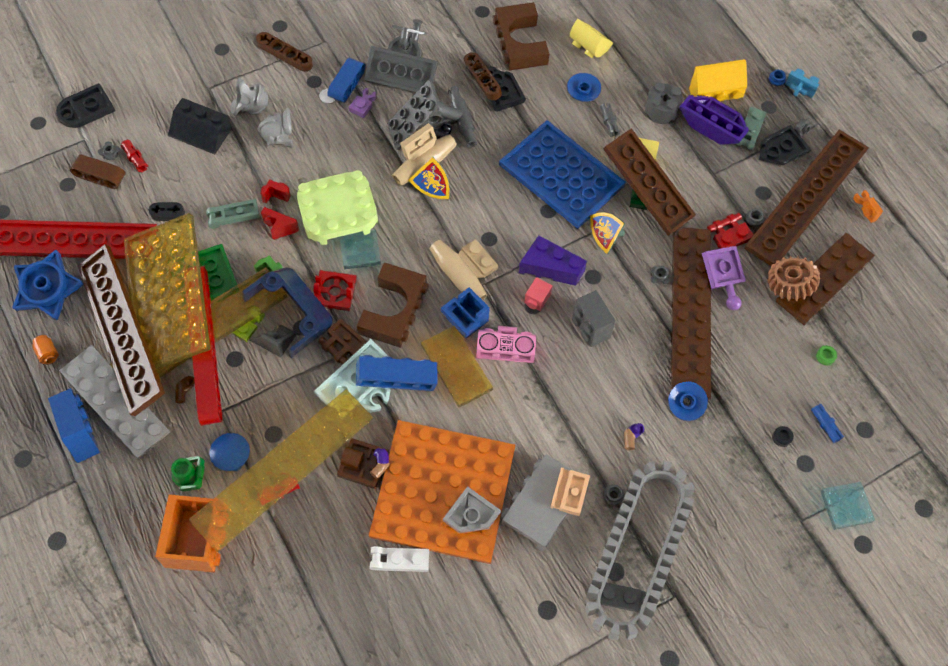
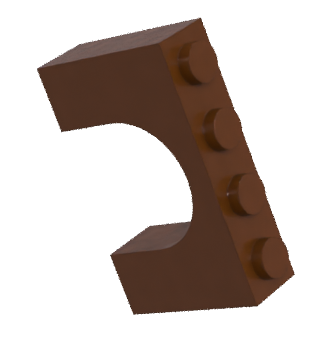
M534 2L495 8L493 24L497 25L496 35L501 40L500 50L504 51L503 60L504 64L508 65L509 71L548 65L550 53L546 41L520 43L510 35L517 29L537 26L538 13Z
M384 262L377 277L378 287L401 294L406 299L407 304L400 313L393 316H383L363 310L357 323V332L359 335L401 348L402 343L408 339L409 326H413L416 315L414 314L416 309L419 310L421 308V297L427 293L429 283H427V275Z

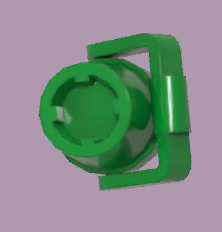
M199 456L179 458L173 462L171 466L172 479L175 485L180 487V491H191L201 488L205 468V460Z

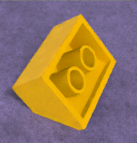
M746 60L696 66L689 86L691 95L709 96L720 102L744 97L747 89Z

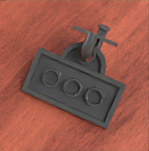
M414 19L413 29L392 25V28L402 30L401 36L394 38L390 42L388 49L376 46L370 47L364 80L417 92L428 80H431L434 84L438 61L423 58L422 50L418 43L419 34L427 35V32L420 31L423 21Z

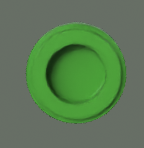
M825 345L819 348L816 358L822 365H831L837 358V352L833 347Z

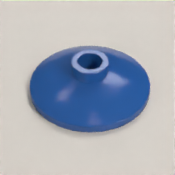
M578 73L569 79L567 90L574 99L588 102L600 95L601 83L591 74Z
M682 382L671 390L668 404L671 412L677 418L684 421H693L705 413L708 406V398L704 389L698 384ZM684 399H689L690 404L688 406L683 403Z

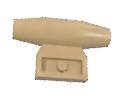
M428 123L401 142L400 145L407 160L392 174L395 182L399 186L408 183V179L432 157L440 163L456 147L453 137L448 134L440 139H436L433 126Z
M476 239L462 247L459 254L442 240H437L430 246V251L439 267L459 291L463 292L470 287L482 300L487 297V293L478 278H485L496 271L499 266Z

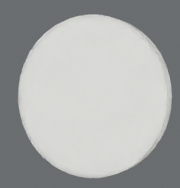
M328 89L320 92L319 98L322 102L332 103L335 101V99L328 97Z

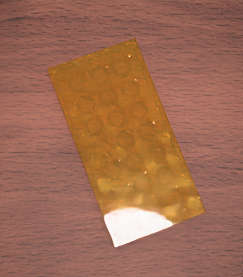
M190 213L125 238L124 246L129 298L156 370L211 350L193 215Z

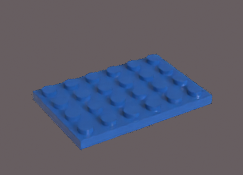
M548 120L499 161V166L577 229L626 185V181Z

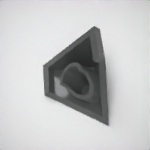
M279 325L278 329L275 327L273 331L268 330L267 333H262V335L252 338L250 341L281 358L297 333L283 325Z

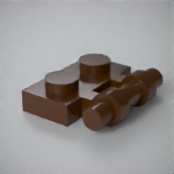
M341 318L327 330V334L330 336L328 340L324 337H320L318 340L322 349L325 352H329L334 356V360L342 365L348 360L346 358L348 354L353 356L367 343L364 338ZM336 343L343 347L340 351L334 347Z

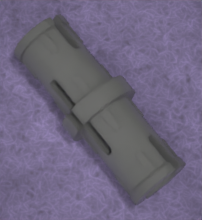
M604 103L600 106L604 117L603 123L607 126L609 136L614 137V133L615 137L620 134V130L616 123V115L613 114L610 103H606L607 108Z

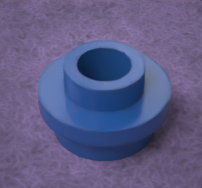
M774 70L769 76V81L775 86H781L786 82V74L782 70Z

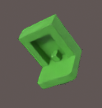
M270 255L261 258L254 265L258 276L267 271L272 272L283 268Z

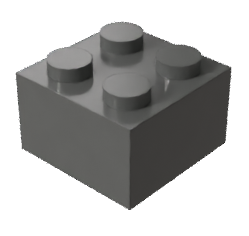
M597 290L576 299L572 321L576 327L580 328L584 341H588L592 347L611 338L616 320Z

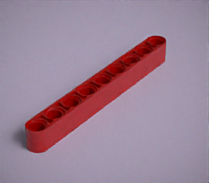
M201 266L185 269V282L197 414L200 425L205 426L222 422V408L209 279L206 267Z

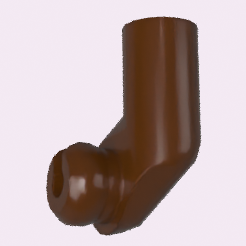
M193 376L184 377L176 384V403H185L186 393L195 384Z

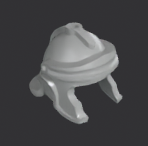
M239 77L236 83V91L238 93L236 99L231 104V113L234 116L239 111H246L248 114L261 113L268 106V94L264 91L265 86L258 82L249 88L244 80Z
M286 108L284 113L269 115L268 118L259 124L258 133L266 140L268 146L272 145L274 147V144H284L285 146L293 147V142L288 136L291 135L292 129L290 109Z

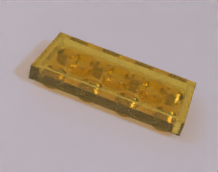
M455 326L421 342V346L429 360L437 362V373L458 408L493 390V386Z

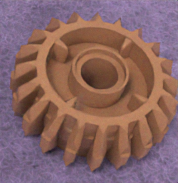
M791 255L789 259L783 257L781 261L776 260V263L772 264L768 272L769 288L771 291H774L775 296L780 295L781 299L786 297L788 301L790 299L797 301L799 298L805 300L806 296L811 297L813 292H816L820 284V273L817 265H813L812 261L807 262L806 257L800 259L799 256L792 258Z

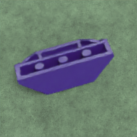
M689 95L680 105L679 109L690 127L720 145L738 144L749 131L741 113L713 97Z

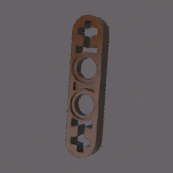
M267 32L257 34L256 41L260 49L300 71L307 72L312 69V58L308 54ZM275 46L282 47L280 50L273 49ZM290 53L295 54L293 58L287 57Z
M475 52L466 54L464 56L466 68L489 100L499 99L502 95L500 85L479 55ZM483 69L482 72L475 73L476 70ZM490 79L488 83H482L484 80Z

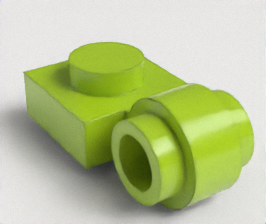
M250 306L246 312L248 319L241 317L230 331L245 342L258 329V326L254 323H260L265 317L263 310L257 306Z

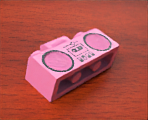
M498 326V332L490 328L478 330L476 358L534 363L536 335L526 331L520 334L517 333V327Z

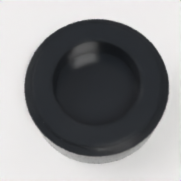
M780 426L773 432L772 439L776 445L787 447L793 441L794 434L788 427Z

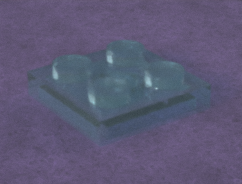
M370 230V233L364 235L363 231L340 236L344 270L381 265L376 230Z
M861 482L825 488L820 491L833 530L875 521Z

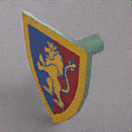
M434 157L408 179L416 189L429 197L437 199H449L450 197L448 177L445 170Z
M606 212L590 216L593 237L599 247L606 254H609L618 236L623 237L625 235L623 230L625 223L617 216Z

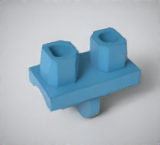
M799 68L791 71L785 85L795 90L793 96L797 97L801 93L804 96L813 98L819 86V78L811 76L808 79L804 77V71Z

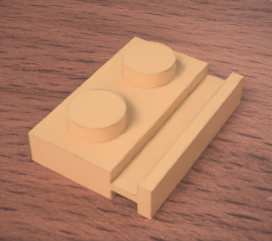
M561 467L550 508H556L559 511L580 516L590 475L573 470H565Z

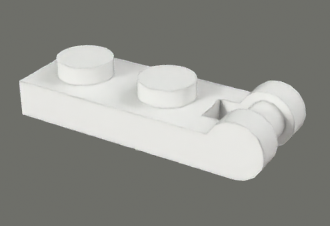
M371 547L372 561L369 567L371 570L429 571V549ZM381 556H387V562H380Z

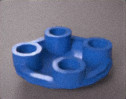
M223 434L212 443L209 452L210 460L220 470L239 471L249 458L250 446L246 439L239 434Z

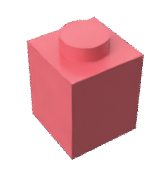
M536 277L525 294L524 303L531 309L541 311L551 295L553 285Z

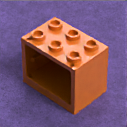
M169 494L155 555L164 568L215 573L216 566H219L221 560L219 548L223 546L225 539L223 527L227 525L229 517L219 499Z

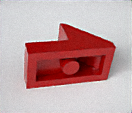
M266 207L261 211L263 222L272 227L270 232L273 240L298 232L299 226L296 219Z

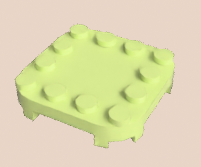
M359 170L312 180L307 183H301L298 186L297 200L308 239L318 241L321 245L328 244V239L363 231V234L367 235L375 224L378 223L377 210L369 182Z

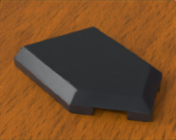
M493 66L489 67L488 70L500 85L502 92L499 99L489 100L494 111L498 112L523 104L526 98L513 73L497 70ZM486 79L482 83H488L490 79Z
M789 125L763 138L759 160L785 165L811 152V148L795 129Z

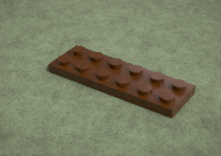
M632 128L603 148L667 236L696 216Z
M845 233L813 263V265H817L820 273V284L811 297L806 296L805 300L799 298L797 301L795 299L788 301L786 297L781 299L779 296L775 302L805 326L875 255L848 233Z

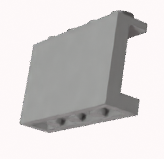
M547 454L543 459L539 458L533 467L535 469L532 476L530 474L527 475L523 482L524 488L521 492L517 491L512 498L514 503L510 508L506 507L501 515L502 526L506 527L507 525L537 544L536 548L544 552L568 514L556 508L552 509L550 506L561 467L565 470H571Z

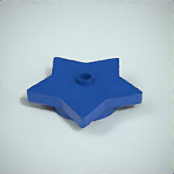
M54 250L42 261L34 262L30 265L14 266L19 281V291L12 308L16 311L39 308L55 320H58L65 298L82 287L84 283L65 272L61 254Z

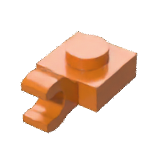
M866 190L862 192V197L856 193L853 199L857 204L863 205L862 211L864 216L868 218L870 223L877 221L883 210L875 198H870Z

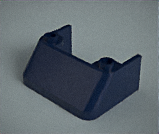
M286 267L265 274L243 290L242 294L243 301L246 302L264 288L267 291L274 292L282 287L306 317L300 321L299 330L304 338L289 349V356L292 358L325 333L332 326L333 318L293 269Z

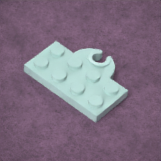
M371 339L314 391L341 420L356 407L368 413L380 411L381 406L372 401L374 396H380L383 399V403H388L390 388L356 386V363L359 356L372 355L376 358L388 356Z

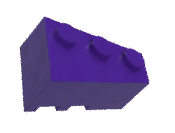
M538 235L520 262L519 274L528 273L536 275L538 278H551L556 282L576 286L585 272L587 261Z

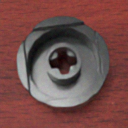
M656 83L648 94L645 105L646 114L648 113L650 119L658 124H667L669 121L676 120L680 112V105L683 102L682 90L671 84Z

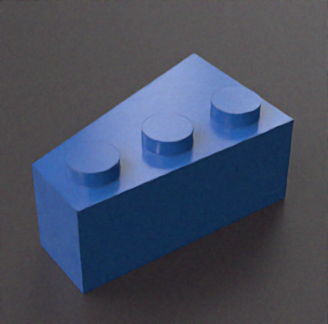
M70 388L48 398L61 440L75 461L79 463L99 454V448L92 434V426L87 421L88 415L84 407H81L84 404L80 395H75Z

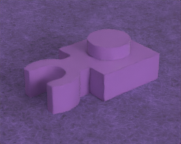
M365 88L363 96L357 95L349 106V112L365 118L373 106L372 102L376 99V92L368 95V88Z

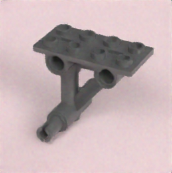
M428 80L388 121V127L396 150L401 149V142L428 123L433 128L442 127L445 123L457 124L460 134L464 136L466 146L472 148L477 145V140L473 133L475 127L471 119L472 115L468 110L465 99L461 97L457 86H452L448 89L451 98V104L448 106L438 100L433 82Z

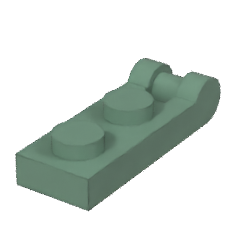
M750 106L745 119L749 131L742 141L736 145H743L748 147L747 149L753 150L767 112Z
M256 199L211 207L206 210L207 217L209 218L208 226L211 229H216L221 225L260 218Z

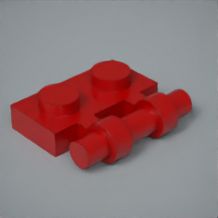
M740 213L727 215L725 219L713 221L711 225L707 226V229L711 230V232L716 231L717 234L714 235L713 240L719 249L732 246L738 247L749 242L754 234L745 222L740 225L737 223V221L742 219ZM729 225L731 228L725 231L723 227Z

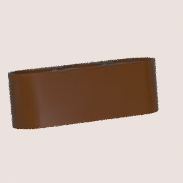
M82 154L78 155L70 168V172L74 176L111 189H117L126 175V172L116 165Z

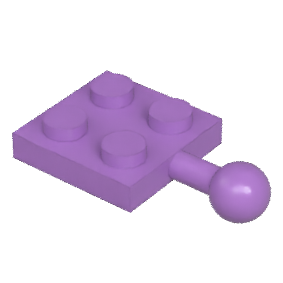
M732 246L702 253L711 289L725 286L728 294L727 307L730 310H738L741 307V299L735 295L733 285L743 283L746 279L737 247Z

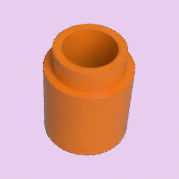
M40 335L34 338L32 347L39 362L42 364L54 363L59 353L51 338L47 335Z

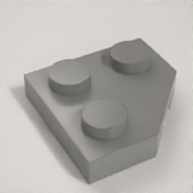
M467 486L445 515L443 522L458 533L486 530L491 527L501 513V510Z

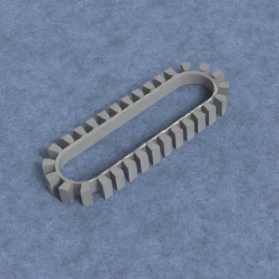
M652 461L645 465L643 471L646 476L639 468L633 474L586 598L596 600V602H587L585 607L586 615L588 617L596 613L598 614L599 618L594 620L592 625L598 633L604 624L612 628L609 639L617 641L619 630H625L627 640L636 638L638 630L634 626L635 624L643 631L649 626L691 511L694 499L688 497H692L695 490L693 482L683 485L682 482L685 480L687 473L680 468L676 476L669 472L672 464L670 462L663 461L661 471H656L655 463ZM652 479L667 480L676 487L679 494V503L638 616L632 621L624 623L613 621L603 612L600 599L641 489L646 482Z

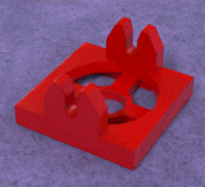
M320 270L319 276L316 275L315 277L316 283H314V295L325 308L350 311L357 275ZM334 279L333 285L329 287L322 286L327 280ZM341 280L347 283L348 287L346 290L341 288ZM332 288H339L340 293L333 296L330 294V290ZM321 293H327L330 301L325 300ZM346 296L343 300L336 302V299Z

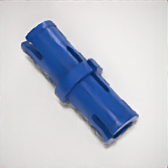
M822 403L811 409L821 424L819 426L825 430L833 443L844 438L834 423V418L829 416Z

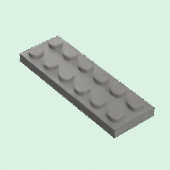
M92 345L59 370L138 459L170 433L148 407L137 416L129 414L114 369Z

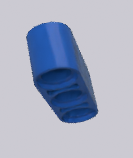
M349 57L330 84L327 92L328 97L345 103L362 78L366 64Z

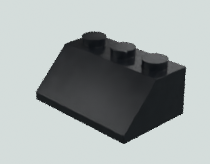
M182 98L173 110L168 136L215 155L232 130L228 115Z

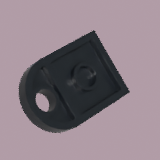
M100 83L66 97L58 104L56 109L60 122L70 128L82 127L115 112L114 106ZM71 113L70 116L63 117L64 114Z

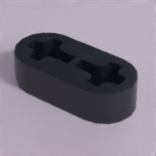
M157 202L151 204L148 209L154 221H180L185 216L182 204L177 202Z

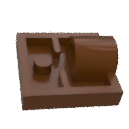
M351 438L348 447H345L337 477L376 489L380 477L376 479L370 472L377 465L374 451L382 447Z

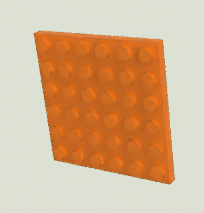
M398 420L389 453V467L384 473L369 538L418 549H429L432 552L491 564L515 444ZM467 486L501 510V513L489 529L458 533L443 522V518Z

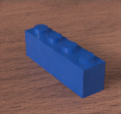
M372 355L359 356L356 363V386L434 391L438 384L437 362H431L428 359L416 361L410 358L393 359L389 356L376 358Z

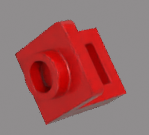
M270 179L266 185H263L260 192L262 200L266 204L271 196L288 202L291 198L289 187L286 184Z

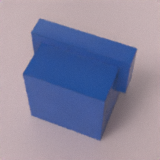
M470 287L459 294L458 299L454 297L441 307V312L446 316V319L465 339L489 321L490 307Z

